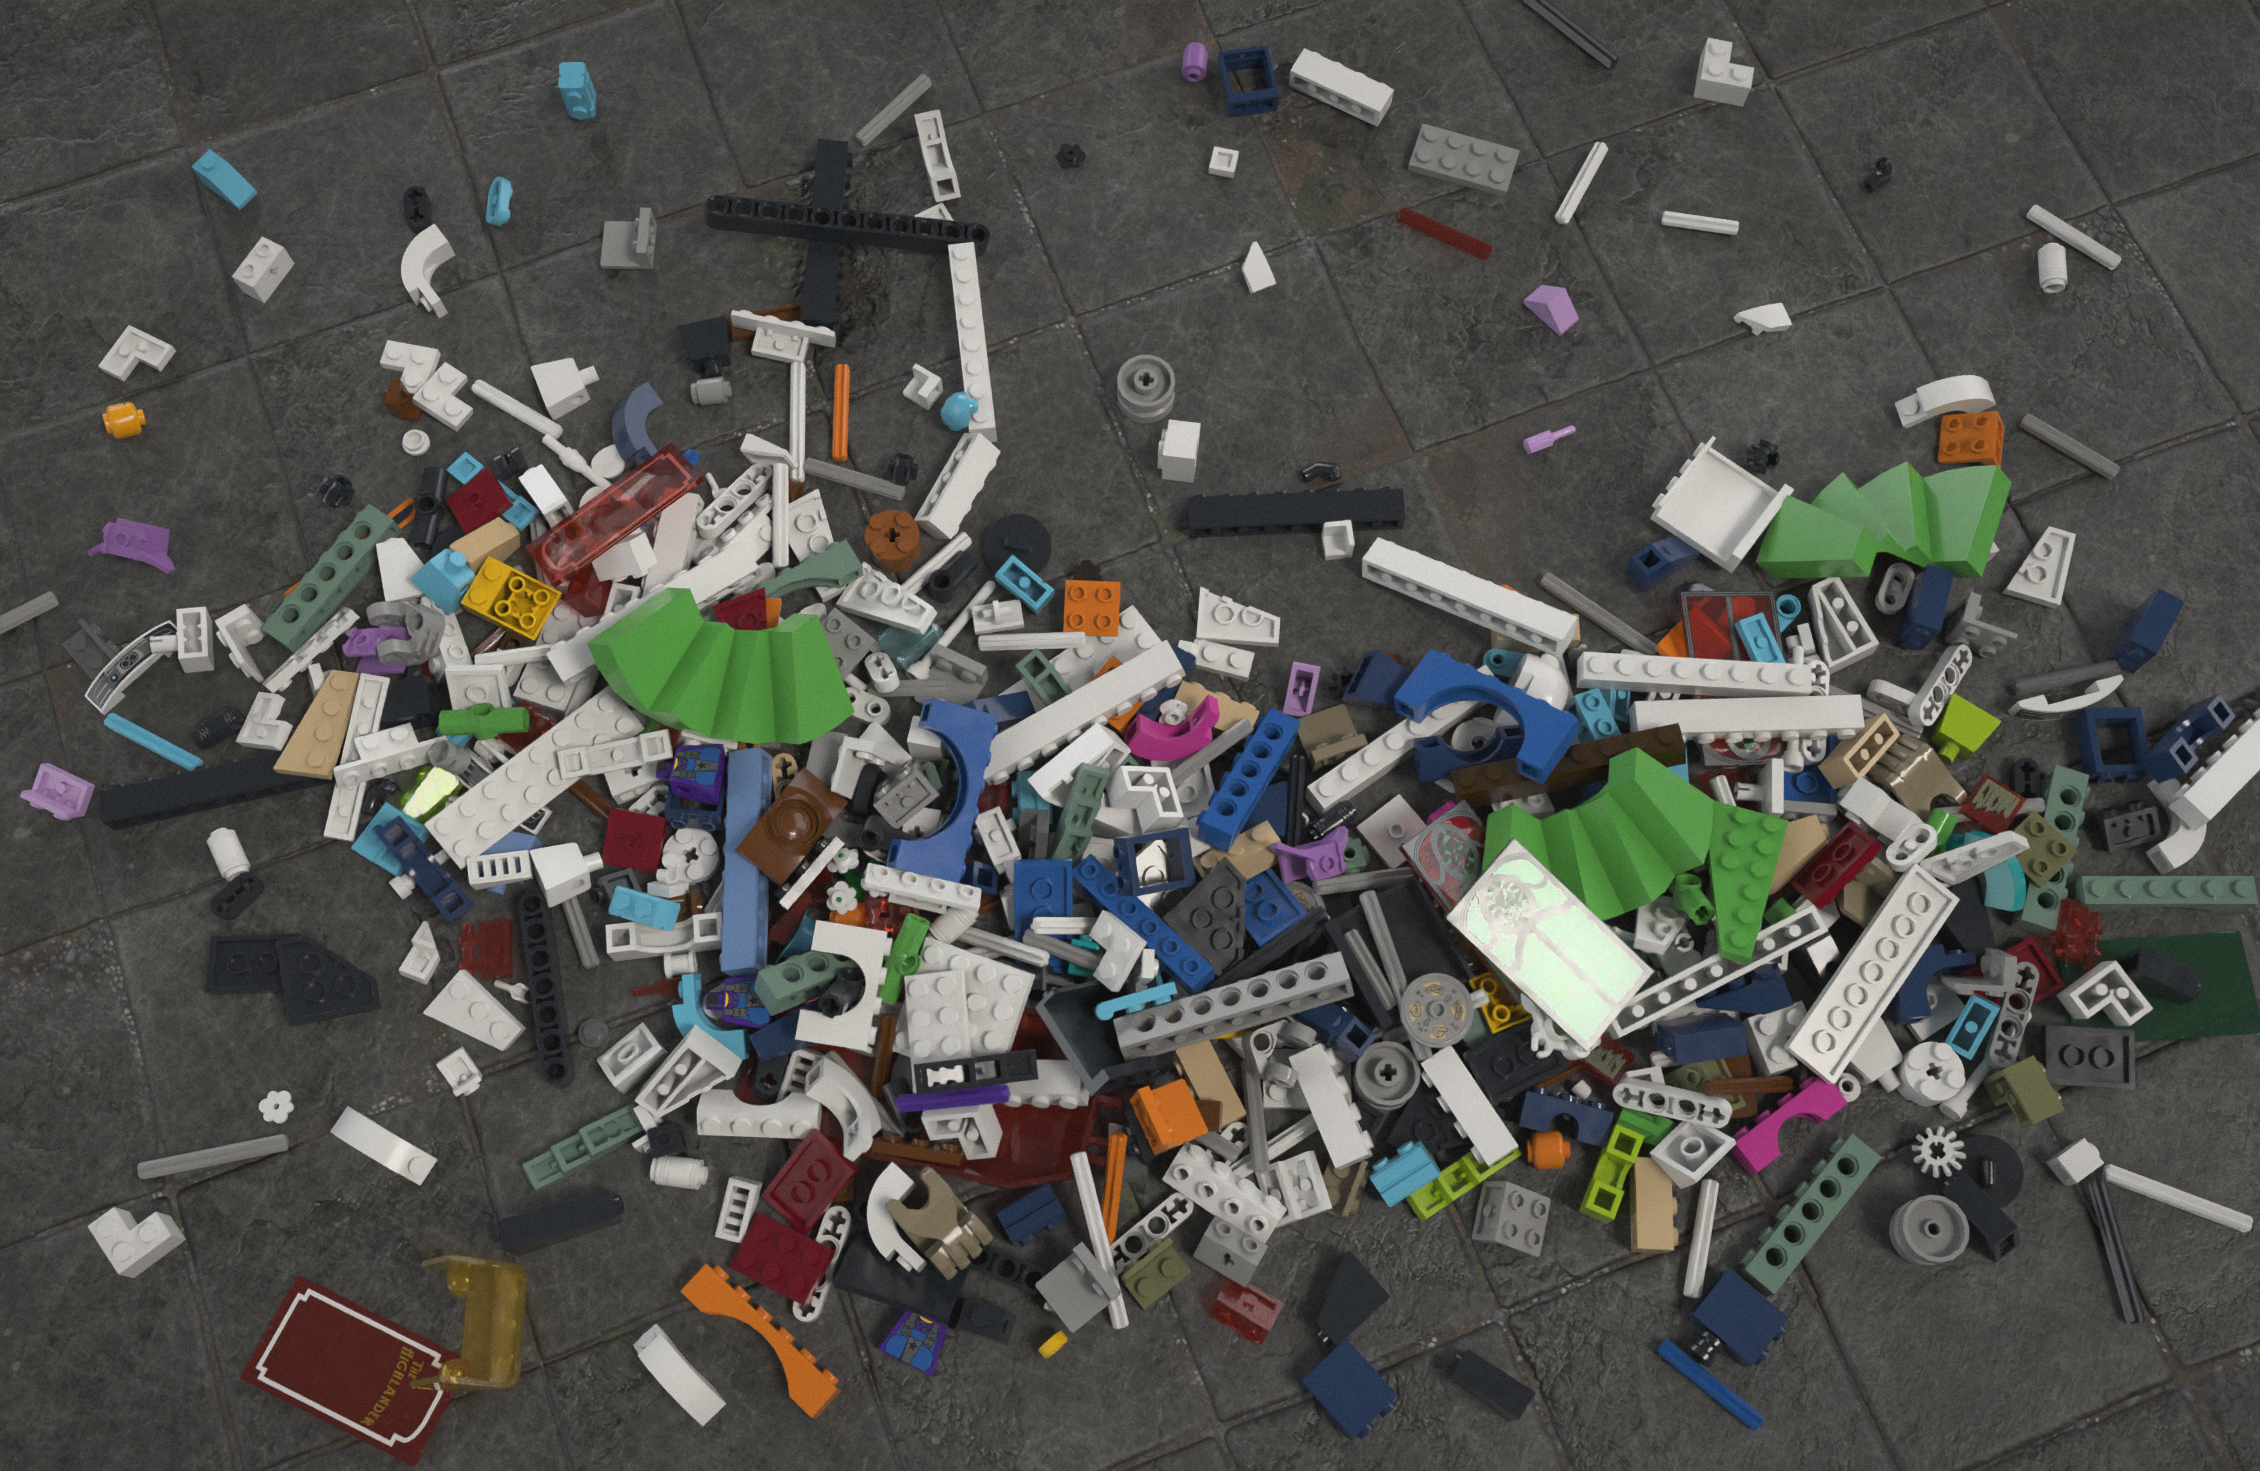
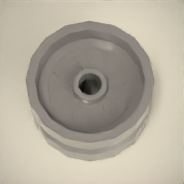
M1138 355L1129 359L1120 368L1117 376L1118 406L1122 413L1132 421L1145 424L1155 423L1164 419L1171 411L1175 400V376L1170 365L1163 359L1153 355Z
M1390 1041L1374 1043L1358 1059L1353 1069L1351 1082L1354 1093L1359 1100L1379 1112L1387 1113L1398 1110L1408 1103L1416 1091L1420 1081V1068L1415 1056L1403 1045ZM1387 1074L1390 1081H1385V1076L1381 1077L1380 1075Z
M1927 1195L1908 1201L1895 1210L1890 1220L1889 1235L1893 1247L1903 1259L1913 1265L1928 1267L1951 1261L1963 1253L1969 1241V1225L1965 1214L1956 1203L1943 1196Z

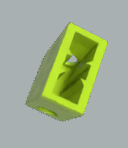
M1954 693L1938 716L1931 741L1941 747L1937 755L1942 763L1950 765L1955 757L1961 760L1969 758L2000 725L2001 721Z

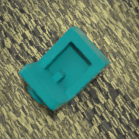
M1081 934L1080 940L1072 938L1071 944L1102 956L1104 947L1091 936ZM1072 962L1069 963L1068 973L1097 979L1093 976L1095 971Z

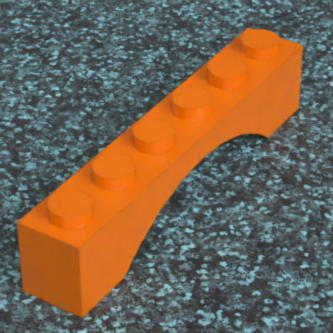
M705 1264L680 1292L702 1313L739 1319L761 1333L774 1348L782 1362L788 1381L789 1397L811 1418L816 1419L841 1391L836 1386L839 1381L838 1378L827 1368L821 1372L814 1365L817 1360L815 1356L805 1347L799 1351L792 1344L795 1338L783 1326L777 1330L770 1323L773 1317L761 1305L755 1309L748 1302L752 1297L740 1285L733 1288L727 1282L730 1276L718 1264L714 1268Z

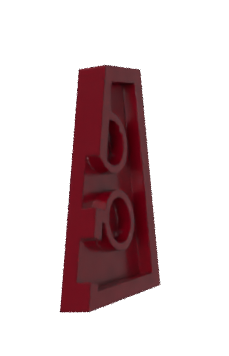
M765 587L712 606L717 621L719 623H727L735 630L767 629Z

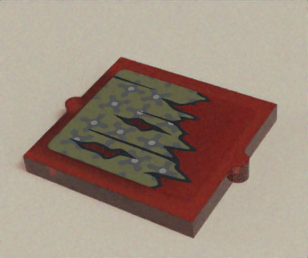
M1985 773L1959 812L1977 823V827H1983L1997 835L2007 830L2027 799L2009 789L2008 784H2001Z
M1602 1034L1599 1046L1591 1050L1587 1057L1574 1061L1588 1070L1591 1076L1598 1077L1614 1088L1636 1056L1618 1044L1616 1039L1613 1040L1607 1035Z

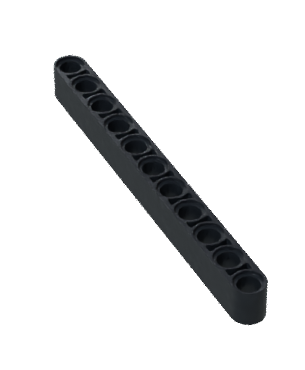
M712 195L705 200L704 204L705 223L710 228L716 230L949 254L948 245L974 242L976 257H981L986 253L990 238L989 229L979 223L723 195Z

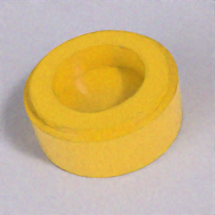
M1061 1330L1046 1341L1038 1351L1044 1359H1048L1068 1342V1338Z

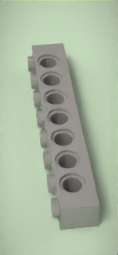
M1341 951L1333 954H1325L1306 962H1299L1283 969L1269 971L1253 978L1242 979L1220 988H1212L1190 997H1182L1179 1000L1156 1005L1140 1012L1126 1014L1120 1018L1113 1019L1122 1055L1125 1063L1349 998L1354 996L1349 973Z

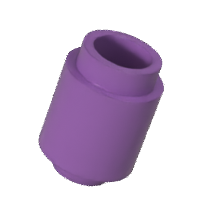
M1197 42L1190 43L1183 51L1181 74L1190 82H1198L1206 77L1208 52L1203 44Z

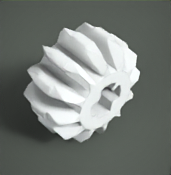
M1939 1126L1937 1135H1934L1931 1128H1926L1929 1138L1925 1139L1919 1134L1916 1136V1139L1922 1143V1146L1913 1145L1912 1150L1922 1154L1916 1156L1913 1160L1916 1164L1925 1162L1921 1168L1922 1172L1926 1174L1933 1167V1176L1939 1178L1941 1169L1944 1170L1947 1177L1952 1176L1949 1168L1951 1165L1957 1170H1961L1962 1166L1955 1159H1966V1154L1956 1151L1964 1147V1143L1962 1141L1953 1142L1957 1135L1954 1131L1949 1132L1945 1137L1944 1127ZM1940 1145H1943V1151L1946 1155L1942 1159L1937 1156V1159H1934L1935 1154L1932 1149L1935 1146L1940 1149Z

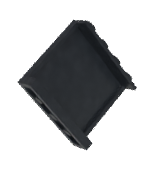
M1414 874L1377 895L1408 985L1415 979L1430 973L1449 975L1462 984L1475 978L1472 973L1475 970L1473 963L1467 955L1463 956L1458 948L1460 944L1455 932L1452 929L1448 930L1444 924L1443 919H1445V915L1437 903H1432L1428 896L1430 893L1429 886L1423 878L1419 879ZM1362 904L1322 925L1321 929L1334 952L1341 951L1351 982L1378 1030L1384 1029L1400 1019V1011L1397 1005L1390 1010L1385 1009L1344 936L1345 933L1352 929L1358 931L1390 986Z
M1094 979L1078 985L1071 983L1063 988L1052 987L1043 993V999L1035 1007L1091 1096L1163 1078L1181 1061L1177 1053L1172 1051L1125 1063L1113 1019L1126 1015L1125 1009L1115 1011L1109 1020H1099L1096 1018L1094 1009L1097 1004L1121 997L1118 992L1111 991L1099 980L1094 981Z

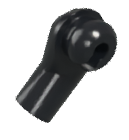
M1881 157L1876 161L1874 177L1864 183L1867 192L1872 193L1891 181L1892 165L1889 158Z
M1319 461L1302 470L1301 476L1306 483L1321 475H1327L1329 481L1334 482L1342 477V472L1339 470L1341 467L1337 463Z
M382 779L369 789L362 813L375 816L381 798L384 795L392 797L396 794L398 789L397 783L390 782L389 779Z

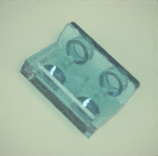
M932 621L924 635L890 626L876 641L882 651L889 656L890 660L904 670H907L912 663L921 657L945 633L939 625Z

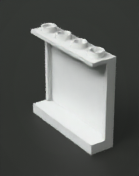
M1712 436L1707 444L1701 442L1693 453V456L1696 457L1693 461L1688 459L1679 471L1682 474L1680 478L1673 477L1666 487L1668 493L1666 495L1661 493L1652 505L1655 511L1650 519L1730 573H1733L1771 523L1776 513L1782 507V503L1787 495L1790 496L1794 489L1785 484L1777 492L1712 449L1711 446L1716 439Z

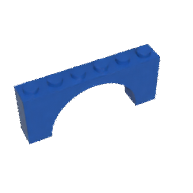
M1433 649L1428 651L1394 696L1396 713L1418 724L1435 710L1460 701L1486 702L1505 710L1518 722L1524 734L1523 745L1516 757L1517 773L1542 785L1579 734L1578 718L1569 711H1561L1543 699H1536L1518 687L1504 684L1495 676L1483 674L1470 664H1462L1452 659L1448 654L1444 652L1439 653Z
M936 698L924 700L918 728L924 729L938 737L952 754L959 775L958 797L948 819L933 833L910 841L892 839L886 867L959 883L960 879L963 878L966 871V863L964 862L966 851L970 849L972 844V835L970 833L979 813V808L977 807L978 798L985 787L983 776L985 768L988 767L991 761V751H989L991 741L995 738L998 730L996 715Z

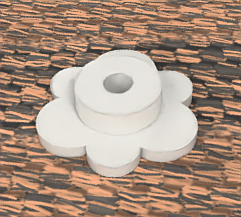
M276 1091L269 1092L267 1098L259 1103V1110L264 1113V1120L267 1122L274 1121L279 1124L284 1123L288 1118V1113L294 1109V1105L290 1103L291 1094L287 1091L279 1093Z

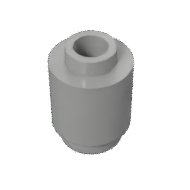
M723 376L697 380V383H691V395L694 404L707 406L727 403L728 397L732 396L730 382L725 381Z

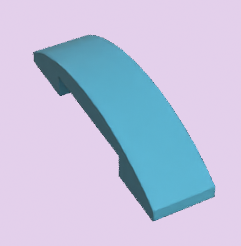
M465 452L447 471L464 486L484 470L485 467ZM499 481L514 505L502 514L500 518L505 522H511L519 531H522L540 514V511Z

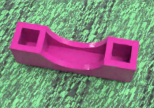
M1812 1075L1799 1085L1802 1091L1797 1095L1793 1096L1791 1092L1776 1102L1779 1106L1777 1110L1771 1113L1767 1109L1754 1119L1757 1123L1756 1126L1750 1130L1745 1126L1731 1136L1735 1139L1736 1144L1730 1149V1152L1749 1176L1759 1172L1781 1155L1778 1147V1132L1786 1119L1793 1117L1804 1118L1818 1125L1848 1104L1833 1084L1826 1083L1822 1078L1815 1079Z

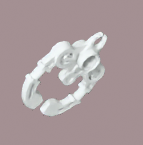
M1563 950L1582 970L1584 969L1585 963L1577 953ZM1554 952L1540 954L1538 965L1530 970L1526 986L1587 1043L1603 1024L1599 1013L1608 1009L1609 1005L1590 986L1585 984L1583 986L1585 998L1593 1006V1017L1590 1022L1593 1028L1585 1029L1584 1031L1582 1029H1574L1573 1021L1577 1012L1574 1000L1566 997L1553 1003L1552 993L1545 984L1549 980V976L1546 974L1547 971H1554L1557 966L1568 976L1576 977L1578 975ZM1597 978L1592 979L1606 992L1605 987ZM1522 991L1521 1003L1524 1009L1532 1014L1534 1020L1531 1025V1050L1537 1051L1538 1044L1544 1046V1051H1538V1058L1548 1057L1554 1049L1561 1051L1568 1060H1578L1587 1057L1591 1050L1600 1045L1601 1036L1588 1052L1585 1051Z

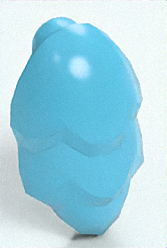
M964 391L954 393L946 399L945 405L941 409L940 415L943 423L953 431H960L966 428L969 424L970 413L978 411V401L974 398L969 399Z

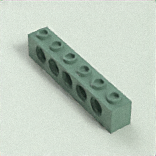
M368 504L364 510L357 513L352 524L339 534L333 546L321 555L319 562L314 568L303 576L301 583L295 590L284 598L282 605L276 612L266 619L261 629L279 645L291 653H295L317 632L378 560L376 544L382 543L389 538H397L402 530L393 519ZM366 534H370L366 539H362ZM352 554L349 559L344 560L348 555ZM334 575V577L331 580L326 581L328 577ZM316 596L313 601L309 602L311 597ZM299 616L295 622L291 623L293 618Z
M2055 765L2044 775L2041 798L2044 800L2046 809L2039 815L2077 849L2079 844V837L2076 836L2077 830L2085 816V812L2082 811L2083 802L2087 800L2090 793V786L2087 785L2089 775ZM2060 796L2068 801V805L2062 802ZM2055 821L2061 824L2063 830L2056 827ZM2071 859L2051 878V882L2048 881L2041 888H2037L2025 877L2026 896L2024 909L2014 911L2011 927L2041 937H2046L2059 929L2062 922V915L2059 914L2060 908L2068 895V889L2065 888V885L2074 867ZM2037 898L2044 901L2046 908L2039 905Z
M907 913L900 916H891L875 926L868 925L864 928L887 931V938H892V941H895ZM924 937L921 947L917 953L918 955H920L926 937ZM811 950L800 956L793 955L785 962L775 966L768 965L758 972L754 990L770 1015L773 1016L823 995L837 980L840 969L850 967L862 973L863 971L857 962L845 955Z
M1853 1133L1845 1138L1839 1136L1829 1147L1832 1153L1825 1161L1822 1158L1811 1170L1814 1174L1808 1183L1803 1181L1793 1194L1796 1196V1199L1791 1205L1786 1203L1776 1214V1217L1779 1219L1773 1228L1770 1226L1766 1227L1758 1237V1240L1761 1242L1755 1250L1750 1248L1741 1258L1740 1263L1743 1266L1739 1269L1738 1273L1764 1296L1774 1295L1882 1158ZM1838 1161L1846 1164L1848 1168L1847 1175L1842 1174L1838 1170ZM1821 1183H1824L1829 1187V1198L1821 1194ZM1803 1205L1808 1206L1812 1210V1220H1808L1803 1216ZM1785 1228H1789L1794 1232V1243H1790L1785 1239ZM1768 1250L1772 1251L1777 1257V1264L1775 1266L1770 1265L1766 1260V1252Z

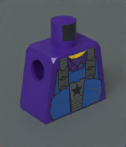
M724 745L680 746L676 749L673 762L658 761L656 777L670 779L671 789L675 796L717 805L727 762Z
M758 975L725 979L724 992H707L706 1009L723 1010L722 1021L726 1024L761 1030L772 1023V1016L754 990Z
M905 1311L881 1344L879 1350L934 1377L948 1328L938 1323L937 1320Z

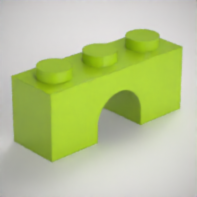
M1618 1124L1610 1129L1606 1148L1602 1147L1579 1209L1580 1213L1606 1224L1615 1219L1624 1191H1622L1623 1183L1629 1169L1635 1164L1644 1139L1643 1135Z

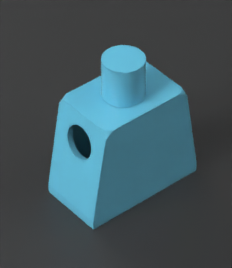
M444 549L420 568L410 580L449 616L462 606L460 602L475 579V574L465 564L466 557L462 553Z

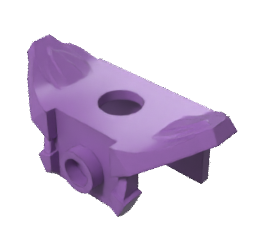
M117 518L116 523L110 522L106 524L102 530L104 532V543L98 544L87 551L90 557L109 553L143 561L159 568L166 574L172 573L175 570L173 562L167 556L170 529Z
M380 625L379 628L356 629L354 627L342 635L347 640L342 645L345 655L347 657L362 656L355 673L360 675L361 673L384 675L404 672L406 666L381 662L376 646L389 639L409 641L412 639V636L409 635L407 626Z
M1339 826L1322 840L1295 847L1282 843H1272L1270 849L1278 855L1282 883L1310 877L1311 881H1316L1342 874L1346 868L1342 852L1347 846L1348 829L1345 826Z

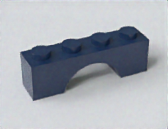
M2220 694L2192 704L2144 757L2142 763L2158 784L2186 774L2198 760L2193 751L2204 741L2223 731L2236 715Z
M1519 724L1496 727L1492 738L1482 747L1472 751H1459L1451 748L1446 744L1441 735L1414 738L1415 770L1420 781L1435 782L1439 779L1452 777L1450 771L1515 758L1523 745L1524 734Z
M400 815L376 832L379 839L451 925L475 908L473 902L438 863Z

